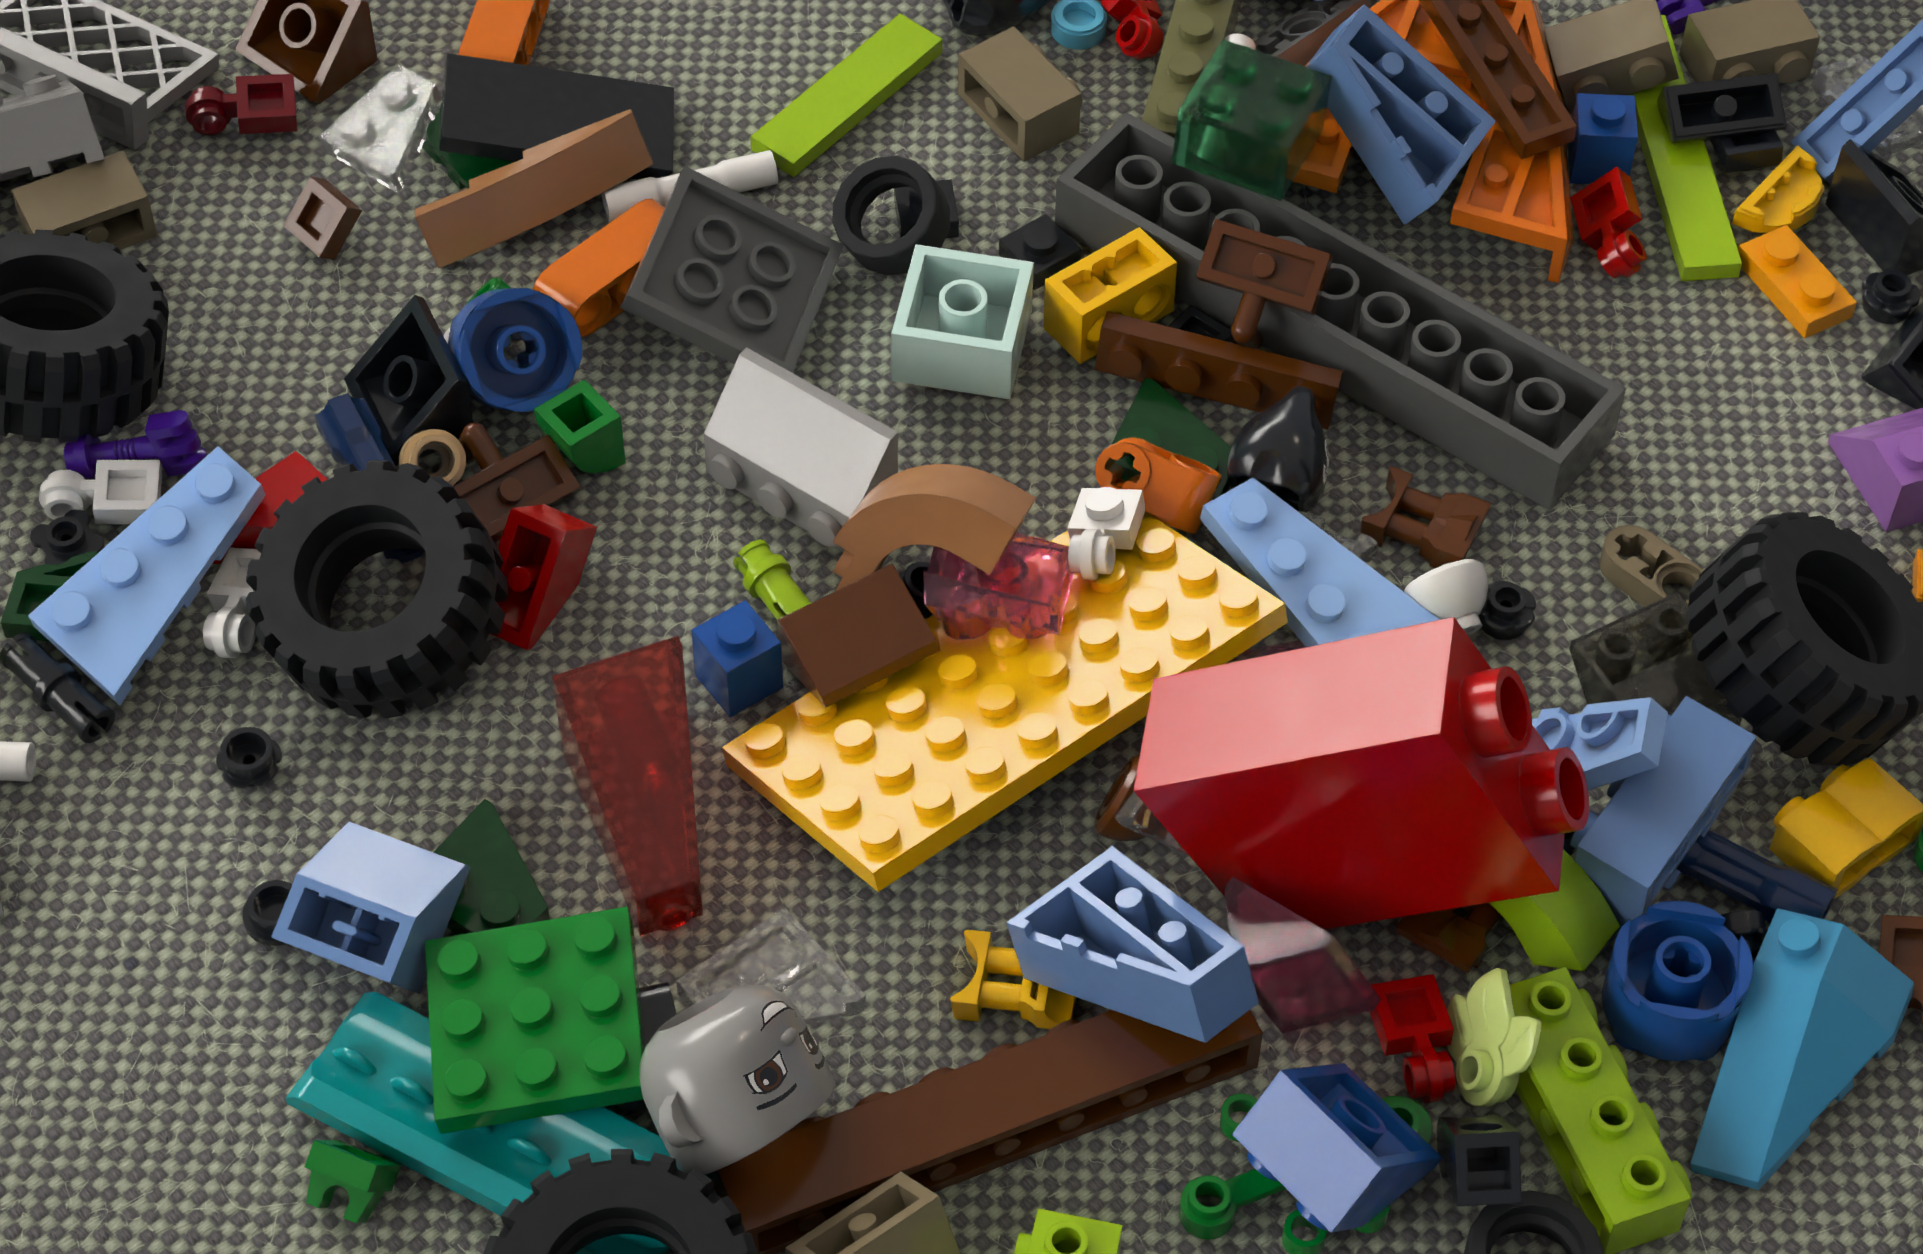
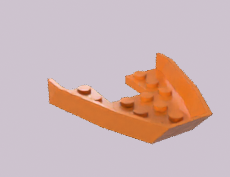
M1380 0L1370 8L1371 11L1495 119L1419 0ZM1494 0L1563 104V96L1545 37L1544 24L1538 2L1535 0ZM1303 68L1226 148L1225 157L1227 161L1225 167L1241 176L1244 170L1248 169L1337 193L1354 147ZM1496 120L1472 154L1452 208L1450 224L1553 251L1548 281L1559 283L1574 241L1567 144L1521 159Z

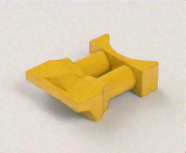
M964 931L967 952L977 963V969L970 983L950 998L954 1019L980 1022L982 1008L1020 1012L1021 1019L1030 1021L1036 1028L1052 1029L1059 1023L1073 1020L1077 997L1024 979L1015 949L993 946L991 932ZM989 973L1022 976V984L988 981Z

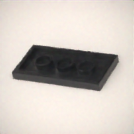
M447 53L443 76L439 151L516 162L523 159L522 151L631 109L653 160V165L629 179L638 180L647 177L661 178L669 176L673 173L674 87Z

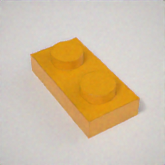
M1784 225L1739 245L1738 251L1742 261L1741 268L1804 339L1853 317L1857 301L1788 225Z

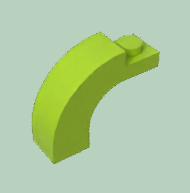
M1564 850L1558 892L1489 903L1509 923L1532 964L1538 966L1566 967L1570 970L1585 971L1620 927L1601 891L1587 873Z

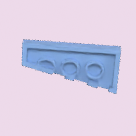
M217 446L31 612L28 618L44 637L120 706L133 688L130 682L144 661L147 659L151 662L166 639L163 634L182 607L187 609L201 590L199 582L214 560H221L266 496L261 483Z
M1255 478L1247 480L1203 505L1200 520L1252 582L1285 603L1287 625L1305 647L1440 620Z
M1648 697L1587 704L1579 714L1569 715L1561 707L1542 709L1539 717L1532 719V725L1550 750L1567 747L1575 753L1583 768L1588 790L1658 767L1668 712L1654 699Z

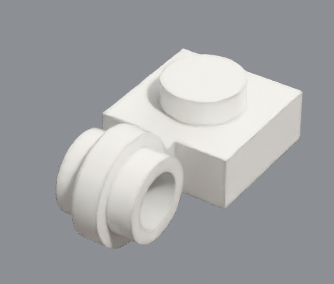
M97 460L95 480H85L81 474L72 470H57L49 474L47 480L41 484L39 502L44 508L46 515L53 520L63 517L70 510L85 511L90 504H93L95 524H131L161 497L160 460Z
M1111 487L1081 489L1068 525L1070 538L1068 562L1072 573H1081L1084 580H1097L1099 574L1112 573L1115 564V549H1133L1146 510L1143 490L1115 489Z
M230 547L207 592L214 611L218 612H211L207 616L203 627V640L206 648L214 650L219 657L237 658L241 653H247L253 647L256 627L254 621L248 615L246 598L248 593L254 590L247 584L246 576L251 559H260L261 553L257 549Z

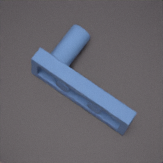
M1923 20L1791 141L1795 147L1798 145L1817 162V172L1830 185L1841 148L1849 139L1872 151L1923 104Z

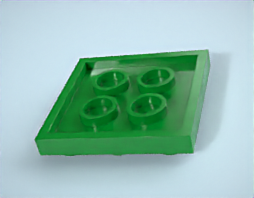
M628 906L425 941L434 1116L441 1134L644 1100L640 1086L639 1071L645 1045L633 920Z

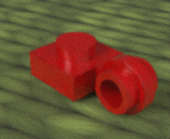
M1100 0L1105 11L1112 18L1121 22L1116 32V41L1125 55L1141 60L1151 58L1158 53L1163 43L1164 34L1157 22L1162 13L1156 0Z
M1615 167L1571 196L1570 199L1581 240L1594 250H1597V257L1603 269L1612 278L1616 279L1621 275L1628 278L1640 271V263L1647 259V254L1639 238L1632 231L1628 230L1643 220L1631 178L1621 169Z
M1434 974L1368 985L1365 1001L1384 1055L1389 1056L1412 1052L1413 1056L1404 1058L1402 1064L1403 1078L1408 1095L1411 1099L1422 1098L1425 1103L1442 1101L1444 1093L1453 1092L1455 1089V1073L1448 1052H1436L1434 1048L1451 1045L1454 1028Z

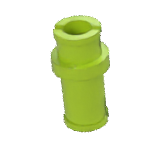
M759 539L750 542L738 552L741 557L734 558V567L744 576V588L753 598H761L777 621L812 603L790 576V564L781 554H773L765 540Z

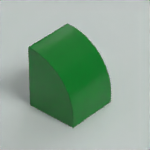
M585 379L534 408L535 419L539 428L546 435L550 436L553 443L580 470L588 473H602L626 463L621 416Z

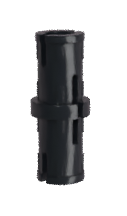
M23 632L13 637V640L23 649L22 652L27 658H23L10 644L6 643L0 652V663L13 672L33 691L32 698L39 707L46 712L54 711L78 734V737L83 742L93 743L102 738L91 726L92 722L87 717H91L104 731L108 732L111 729L115 720L114 711L105 706L81 684V675L70 664H60L36 641V638L28 632Z

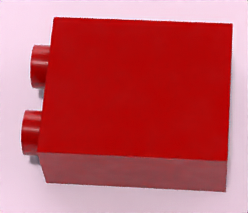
M1455 617L1153 679L1133 791L1261 939L1559 891L1565 833L1584 829L1589 816V793L1583 768L1571 749L1567 747L1549 749L1532 725L1528 695L1519 675L1509 666L1492 669Z

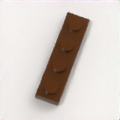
M1419 0L1521 159L1574 141L1577 129L1576 123L1494 0Z
M1107 311L1101 326L1095 370L1139 382H1143L1146 377L1156 381L1163 388L1260 413L1283 399L1296 386L1307 387L1313 390L1316 399L1315 412L1322 429L1326 430L1329 429L1343 373L1341 370Z

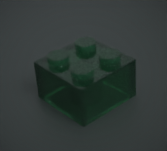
M1222 39L1178 110L1171 163L1281 201L1323 130L1332 76Z

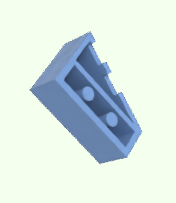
M1365 4L1333 30L1304 68V72L1404 225L1439 200L1496 122L1493 117Z

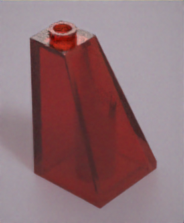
M672 637L553 675L562 752L639 935L643 936L657 930H675L688 923L691 919L702 916L703 906L683 647L679 637Z

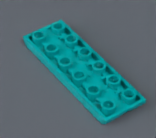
M377 992L363 994L339 1026L328 1045L311 1063L285 1098L288 1105L500 1216L514 1198L523 1203L533 1193L530 1182L545 1171L549 1170L555 1178L571 1170L568 1159L589 1153L592 1163L611 1160V1149H633L635 1159L651 1161L654 1152L671 1157L659 1135L604 1107L441 1134L434 1116L429 1018ZM714 1172L706 1174L705 1176L714 1183ZM620 1234L596 1240L586 1245L576 1254H666L670 1247L646 1236Z

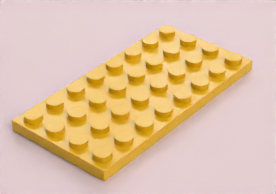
M1146 511L1133 549H1115V564L1112 573L1099 574L1097 580H1084L1081 573H1072L1070 571L1068 562L1070 538L1067 530L964 596L959 597L930 616V618L925 619L937 640L940 651L826 708L811 692H808L724 745L722 751L728 768L879 892L1147 716L1154 678L1226 664L1287 624L1285 603L1160 520L1152 517Z

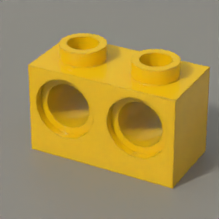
M1140 227L1045 279L1043 329L1079 364H1082L1097 355L1101 326L1107 311L1152 323L1174 311L1177 261Z

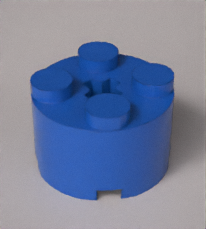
M505 288L483 293L465 305L453 318L450 326L448 346L468 382L469 396L477 403L494 409L515 412L534 411V408L568 389L567 387L573 380L576 370L579 369L582 359L581 335L573 316L559 302L544 293L529 288ZM509 336L512 340H523L525 343V351L517 354L518 364L514 359H505L503 348L510 345Z
M1663 901L1647 907L1646 913L1638 916L1631 922L1629 919L1621 927L1614 944L1602 987L1603 1009L1611 1025L1612 1036L1620 1046L1629 1050H1638L1648 1056L1662 1060L1706 1061L1713 1058L1719 1052L1720 1047L1731 1036L1738 1012L1741 1009L1751 983L1753 960L1750 948L1742 935L1738 940L1724 926L1726 919L1715 910L1688 901Z

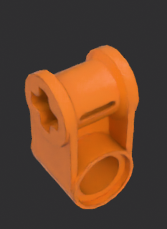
M1136 437L1124 438L1104 449L1097 458L1095 466L1096 479L1101 488L1143 490L1145 511L1169 526L1193 534L1197 533L1201 526L1200 515L1203 505L1212 501L1222 478L1218 471L1199 461L1172 453ZM1131 454L1135 457L1133 467L1141 472V474L1125 481L1121 478L1123 468L1116 464L1115 461Z

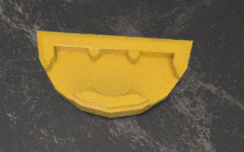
M1797 145L1735 210L1732 224L1751 232L1768 233L1784 225H1788L1791 230H1797L1812 220L1821 204L1824 193V185H1822V180L1816 171L1817 162Z

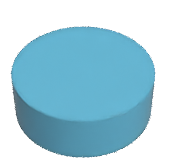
M1061 0L1052 9L1051 34L1060 45L1070 49L1082 50L1092 48L1104 39L1107 27V13L1098 1Z

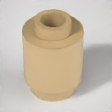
M429 429L411 436L404 443L400 451L399 467L405 463L419 466L420 454L426 449H432L440 455L441 466L436 472L428 473L429 476H440L450 485L454 486L462 477L466 467V455L460 441L449 432L439 429Z

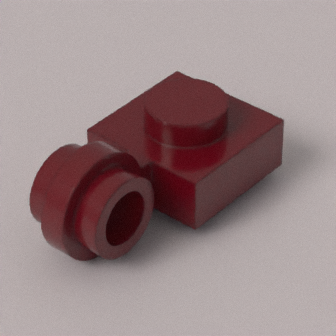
M294 74L236 76V93L224 94L222 90L212 86L200 87L186 101V119L195 131L203 135L221 133L232 118H238L239 134L297 132Z

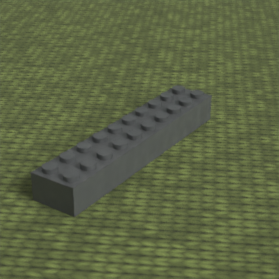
M1127 112L1057 178L1055 223L1068 236L1097 251L1140 227L1177 261L1175 297L1194 306L1229 328L1232 327L1243 294L1200 281L1196 277L1215 219L1330 253L1333 256V261L1314 316L1266 301L1257 327L1263 336L1262 347L1278 355L1343 371L1339 391L1548 510L1552 509L1615 436L1626 391L1625 387Z

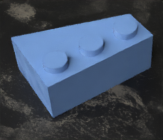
M1685 696L1672 716L1667 715L1658 767L1612 782L1607 791V796L1612 799L1600 815L1593 811L1589 812L1586 826L1580 831H1575L1570 843L1572 847L1577 849L1575 862L1587 873L1601 891L1619 922L1620 927L1616 933L1620 931L1621 927L1629 919L1631 922L1638 916L1646 913L1647 907L1651 905L1663 887L1671 891L1682 874L1676 868L1699 836L1703 838L1706 836L1750 765L1757 736L1688 696Z
M1114 846L1107 849L1006 922L1024 979L1204 1043L1208 1042L1259 1003L1244 945Z

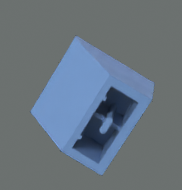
M348 822L296 874L271 938L420 994L427 978L425 941L443 938L469 873L470 866L358 824Z

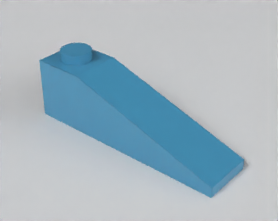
M1777 908L1753 964L1751 983L1741 1009L1738 1012L1690 1163L1691 1172L1760 1190L1810 1135V1125L1834 1099L1840 1102L1854 1087L1853 1078L1873 1056L1879 1059L1894 1043L1914 991V982L1844 924Z

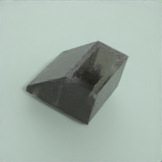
M1678 592L1574 639L1570 643L1569 650L1587 704L1651 697L1672 716L1685 696H1688L1740 726L1743 718L1737 719L1725 706L1728 701L1719 689L1714 691L1704 675L1707 669L1703 661L1696 660L1691 647L1694 634L1688 632L1687 629L1688 604Z

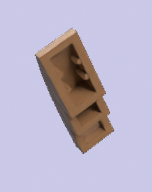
M626 110L522 151L523 159L470 179L468 189L416 208V221L438 269L545 223L653 165V160L632 110Z

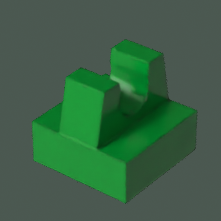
M314 1140L304 1166L311 1170L306 1203L317 1208H328L333 1199L334 1192L341 1186L349 1195V1204L345 1210L344 1219L354 1223H366L385 1191H392L402 1164L341 1140Z

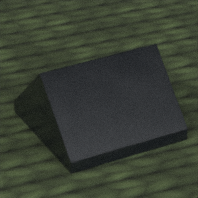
M1849 139L1841 148L1825 205L1883 271L1892 269L1910 275L1922 270L1923 194L1901 169Z
M414 295L344 378L352 397L364 398L382 431L383 444L395 466L399 465V455L404 443L414 434L429 429H439L449 432L458 439L464 427L474 423L468 382L425 299ZM426 449L420 454L419 458L435 453L436 451L432 449Z

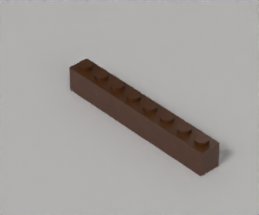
M1111 1009L1081 1022L1079 1020H1067L1054 1026L1044 1036L1020 1045L1009 1043L998 1046L989 1051L983 1059L957 1069L946 1067L934 1070L924 1076L919 1083L891 1094L888 1092L871 1094L860 1100L854 1108L827 1118L821 1116L807 1118L763 1148L715 1171V1192L721 1198L729 1196L740 1211L742 1224L746 1232L752 1234L757 1253L776 1254L786 1250L785 1247L900 1171L932 1192H936L1258 1067L1263 1032L1251 1010L1247 1011L1206 1043Z

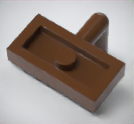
M1215 219L1196 277L1200 281L1243 294L1231 327V334L1239 345L1259 349L1263 344V336L1257 327L1266 301L1314 316L1333 261V256L1324 251Z
M479 423L466 425L458 438L465 451L466 464L476 460L482 471L453 487L459 496L465 499L489 532L488 534L492 540L503 534L511 508L540 504L553 507L575 495L581 487L549 435L506 458L502 457L484 426Z

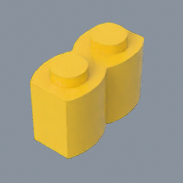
M1872 758L1865 759L1852 767L1842 764L1827 776L1819 792L1805 800L1801 796L1794 797L1781 808L1773 821L1776 831L1769 849L1787 866H1793L1838 889L1835 898L1856 885L1873 868H1877L1897 856L1919 836L1923 826V804Z

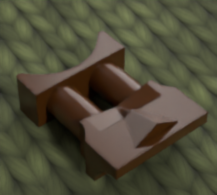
M1390 466L1386 490L1392 501L1385 509L1362 517L1359 539L1382 547L1386 537L1389 536L1420 548L1419 556L1423 557L1433 568H1438L1447 562L1465 559L1490 510L1491 503L1463 492L1458 494L1444 493L1442 498L1412 488V473ZM1403 510L1431 522L1427 525L1399 513Z
M1489 903L1475 905L1466 919L1457 916L1454 913L1457 908L1404 916L1398 923L1395 930L1396 933L1469 973L1473 967L1478 969L1482 963L1486 948L1485 937L1500 916L1504 917Z

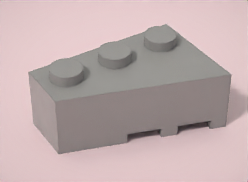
M56 74L47 75L23 83L22 86L25 93L2 99L0 95V182L31 172L33 178L53 172V165L85 156L87 164L105 159L83 92L69 80L58 82Z

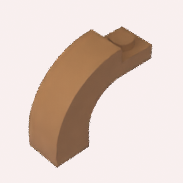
M931 464L909 468L893 474L880 482L865 496L833 540V543L845 549L833 570V573L842 577L836 591L882 569L891 552L909 545H930L945 549L990 575L1013 541L1036 497L999 476L968 466Z

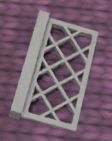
M36 0L0 1V88L11 94L19 95L25 93L22 86L23 83L39 77L56 74L58 82L69 80L83 92L96 133L133 150H136L149 140L148 123L219 68L218 53L100 0H52L60 5L29 8L28 6ZM96 20L105 25L72 28L71 22ZM64 22L65 25L64 29L31 30V25ZM24 25L25 32L13 33L2 27ZM140 40L150 46L117 48L116 42ZM109 42L110 49L76 50V45ZM68 46L69 52L57 53L46 47ZM185 60L191 63L188 67L163 69L162 62ZM154 63L155 67L154 70L122 72L121 65ZM113 66L114 73L103 74L92 68ZM159 87L148 98H146L145 92L138 90V88Z

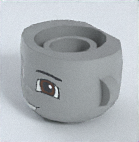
M746 984L726 989L683 1010L658 1028L645 1047L640 1060L639 1080L645 1104L667 1151L672 1158L676 1159L677 1167L687 1174L694 1168L704 1175L715 1172L763 1148L819 1108L836 1087L829 1065L797 1006L785 993L764 985Z

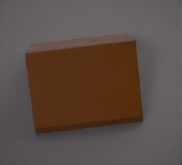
M258 0L235 48L237 52L272 75L294 74L295 90L312 102L319 104L378 60L369 3L365 0Z
M893 563L778 619L777 638L781 642L782 662L825 708L940 651L936 638Z

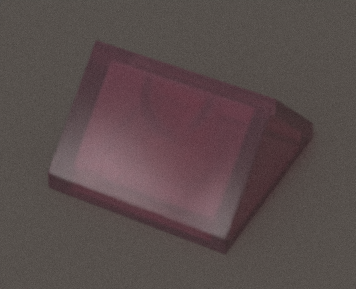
M1234 877L1224 887L1229 935L1244 945L1258 1004L1282 1034L1372 1011L1381 1001V998L1332 934Z

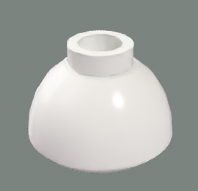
M1474 559L1451 562L1419 576L1406 586L1404 592L1440 620L1455 617L1467 635L1476 632L1482 627L1478 615L1486 602L1488 592L1487 573L1482 562Z

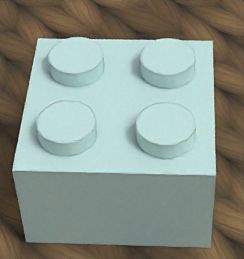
M915 244L891 333L892 381L1011 399L1032 312L1034 262Z

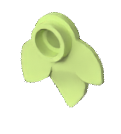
M1496 968L1481 976L1474 983L1467 996L1455 994L1447 1008L1454 1028L1451 1045H1447V1048L1457 1063L1456 1079L1459 1090L1467 1103L1479 1107H1490L1496 1103L1504 1102L1512 1096L1519 1081V1073L1527 1070L1535 1056L1541 1032V1020L1528 1016L1515 1017L1507 970Z

